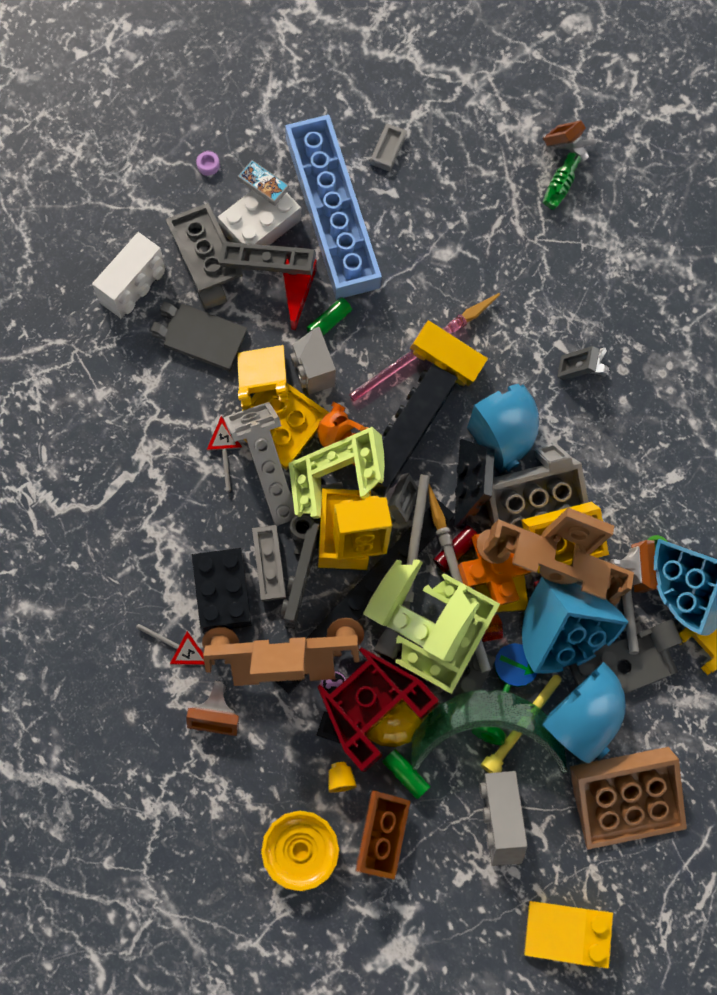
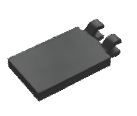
M163 302L160 311H162L161 316L171 320L167 328L162 324L154 322L150 330L153 332L152 336L165 340L164 347L230 372L246 336L247 327L183 303L177 309L172 304Z

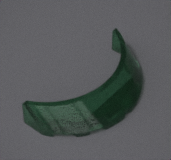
M472 690L461 693L459 696L444 703H440L416 728L411 740L412 770H418L427 755L447 738L462 731L479 727H501L527 735L551 754L557 762L561 773L567 774L565 747L543 726L544 721L548 717L544 711L519 695L502 690Z

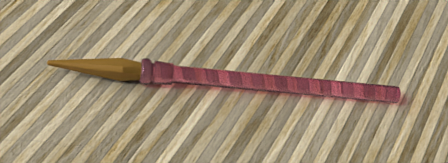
M500 293L468 308L462 315H457L456 318L451 320L442 329L451 334L465 327L467 322L477 318L500 296ZM413 350L349 394L350 398L355 402L417 357L413 354Z

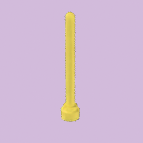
M554 675L508 735L504 745H501L495 754H491L490 757L486 756L480 764L485 771L497 773L503 770V759L561 683L559 675Z

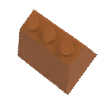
M372 790L355 871L395 880L410 800Z

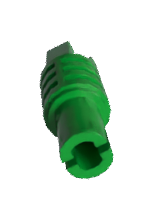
M574 152L568 153L563 166L556 170L547 188L543 204L552 210L556 209L566 197L575 179L574 172L581 161V157L578 155L574 159L576 156Z

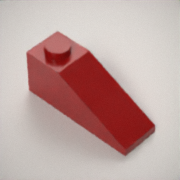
M317 259L314 261L312 275L283 273L291 329L295 331L317 271Z

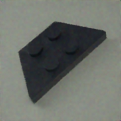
M464 439L460 440L459 460L456 469L458 475L455 489L454 527L460 529L466 527L465 519L469 515L475 516L481 506L486 504L492 497L495 451Z

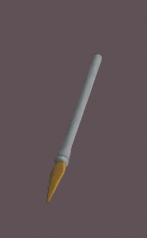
M429 484L428 494L433 522L437 528L436 535L439 536L438 539L441 547H443L452 578L463 583L452 546L451 534H449L450 529L446 527L444 514ZM481 639L475 653L481 673L490 671L491 668Z

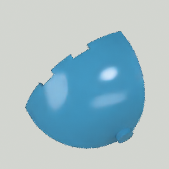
M519 384L509 386L506 393L501 394L498 391L475 404L467 429L479 445L495 450L494 466L499 473L504 470L510 472L520 464L519 460L531 450L538 435V408L534 398L524 384L521 386Z
M658 539L654 555V570L656 571L658 583L657 589L663 603L667 605L675 618L685 627L703 636L710 635L717 629V559Z
M541 577L527 604L522 625V642L527 662L534 673L542 674L561 672L563 667L574 663L579 666L596 657L594 653L605 644L610 646L627 626V619L609 601L581 591L582 586L578 584H558Z
M603 662L549 713L543 723V726L563 746L586 763H591L595 758L601 760L610 751L607 746L618 733L624 720L626 710L625 694L615 673Z

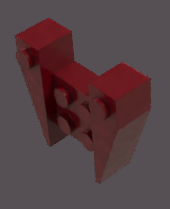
M361 647L359 651L367 661L331 694L321 685L318 686V690L344 752L365 773L383 756L366 734L403 701L421 721L440 704V701L421 680Z

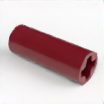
M466 526L452 540L457 561L474 545L472 537L478 533L470 526ZM442 550L433 561L443 572H447L449 566L444 550Z

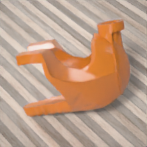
M333 401L331 405L333 408L319 422L317 433L322 446L327 447L356 434L350 431L354 427L360 431L366 430L368 427L349 420L348 415L344 412L346 407Z

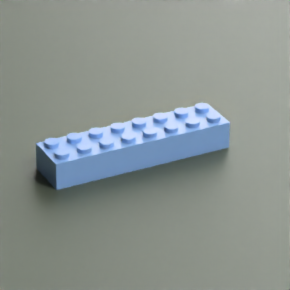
M330 115L285 125L286 142L336 300L341 297L346 298L380 289L382 276Z

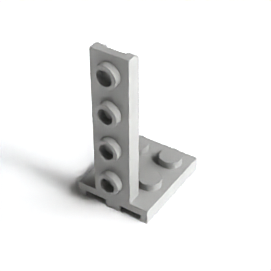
M267 402L223 417L233 441L236 442L242 439L247 441L274 525L278 526L291 521L296 516L294 504L270 432L271 429L281 426L275 410Z

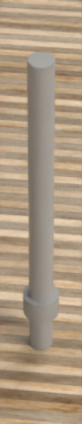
M420 475L406 565H412L413 560L418 558L430 479L429 475ZM413 584L402 604L410 609V603H413L414 600Z

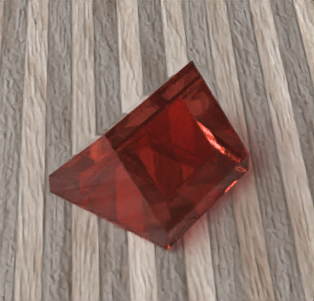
M498 614L493 616L482 637V642L503 639V624Z

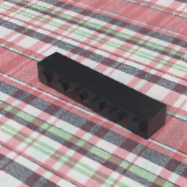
M432 364L428 371L424 370L418 379L419 386L417 389L414 387L411 389L406 398L408 403L406 406L401 405L395 414L397 420L393 425L389 423L383 433L385 437L383 440L384 482L382 484L379 482L372 489L375 493L382 497L386 496L451 394L458 377L439 368L435 364Z

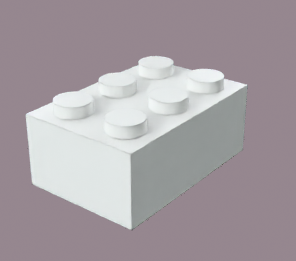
M251 190L219 215L218 223L223 234L231 242L271 245L301 221V207L287 192L276 205H273Z
M137 232L92 283L99 303L121 319L125 314H129L134 309L136 301L140 297H144L150 290V285L155 280H159L165 272L166 267L161 248Z

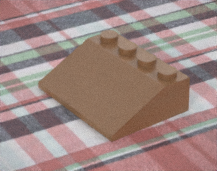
M669 747L570 766L574 796L587 850L687 829L679 759Z

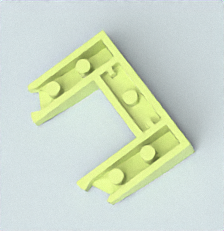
M370 427L290 462L289 471L295 515L301 517L303 514H311L310 516L314 519L321 518V477L352 463H355L360 497L363 500L370 495L369 492L379 482L381 484L384 482L385 463L382 435L373 427Z
M396 560L382 579L363 615L398 632L438 658L452 662L480 604L477 601L469 602L464 595L469 588L467 585L460 583L436 624L402 605L423 562L413 560L412 565H402V561Z
M444 573L442 575L444 578L443 582L433 589L427 585L423 591L447 604L461 582ZM468 587L469 590L464 595L470 603L477 601L480 605L452 662L438 658L399 635L396 638V643H402L401 660L396 659V663L451 694L500 603Z

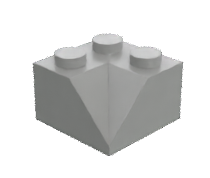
M317 327L293 344V353L290 354L294 368L297 367L299 372L298 379L301 388H306L308 395L334 387L336 379L335 366L320 327Z

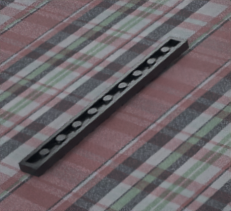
M437 499L447 526L455 517V514ZM431 506L424 512L418 556L437 536V528L433 522ZM412 526L307 638L327 637L328 628L337 619L352 618L358 621L363 616L373 594L395 561L400 560L402 565L407 564ZM303 679L274 682L289 695Z

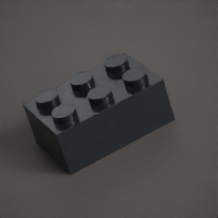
M234 548L191 554L199 624L202 633L214 627L233 629L252 626L242 549Z

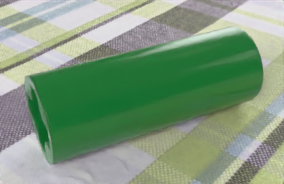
M339 298L306 327L308 333L314 328L320 327L324 336L352 311V307L344 298Z
M394 749L382 761L417 800L431 787L397 749Z

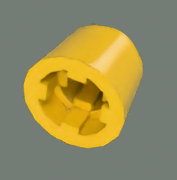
M346 762L331 764L332 769L328 770L329 792H345L357 788L350 766H347Z

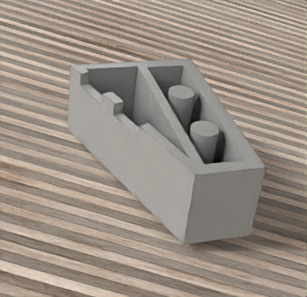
M516 771L485 773L484 781L479 784L481 799H485L483 819L488 828L486 839L487 847L490 849L491 866L522 864L527 849V840Z

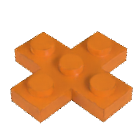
M480 534L474 535L472 541L478 559L461 562L458 565L463 584L470 588L487 584L491 599L500 603L499 606L515 603L520 600L513 578L528 575L532 572L513 565V553L503 563L493 564L487 562L480 556L477 550V539Z

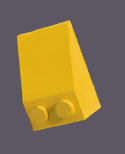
M322 488L318 568L367 570L369 556L337 561L332 534L335 504H339L343 500H363L360 497L359 490Z
M529 901L524 955L609 969L613 913Z

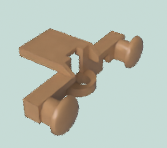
M567 508L543 531L541 536L498 519L491 526L490 530L483 531L477 539V550L480 556L489 563H503L513 553V565L534 573L537 572L538 566H540L541 575L545 579L558 584L582 582L581 591L603 600L606 599L614 606L620 601L621 596H624L632 589L634 572L590 555L613 535L614 525L571 508ZM560 538L575 543L571 566L555 560L557 544Z
M341 618L331 623L327 631V637L290 638L289 643L270 644L269 640L239 643L237 635L231 629L214 627L208 630L202 638L206 673H210L216 659H224L225 664L231 665L234 686L258 685L260 682L304 679V674H309L310 681L336 679L334 657L341 656V651L351 650L354 663L359 662V645L364 640L365 633L358 621L352 618Z

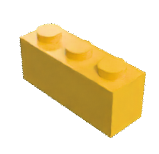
M429 320L424 324L409 348L413 350V354L421 360L427 359L439 368L458 377L456 383L465 386V384L470 386L488 360L487 357Z

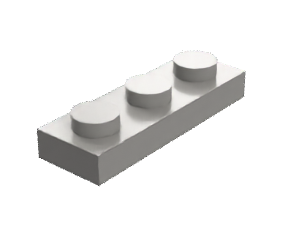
M277 526L252 528L261 602L286 599Z

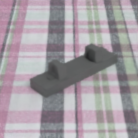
M223 242L219 265L221 267L247 271L259 270L291 275H312L316 252L314 249ZM287 257H288V260H289V265L286 264V259H287Z

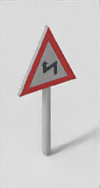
M221 416L206 451L222 450L226 491L230 492L227 449H240L242 446L238 441H233Z
M140 624L136 626L137 629L177 649L170 664L205 665L204 653L188 631L179 645Z

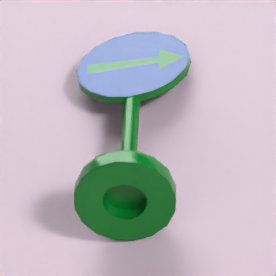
M518 643L504 646L495 656L494 667L496 674L506 684L490 723L478 721L473 724L471 732L476 737L495 745H504L506 741V733L496 726L511 686H526L538 674L533 672L525 657L523 645Z

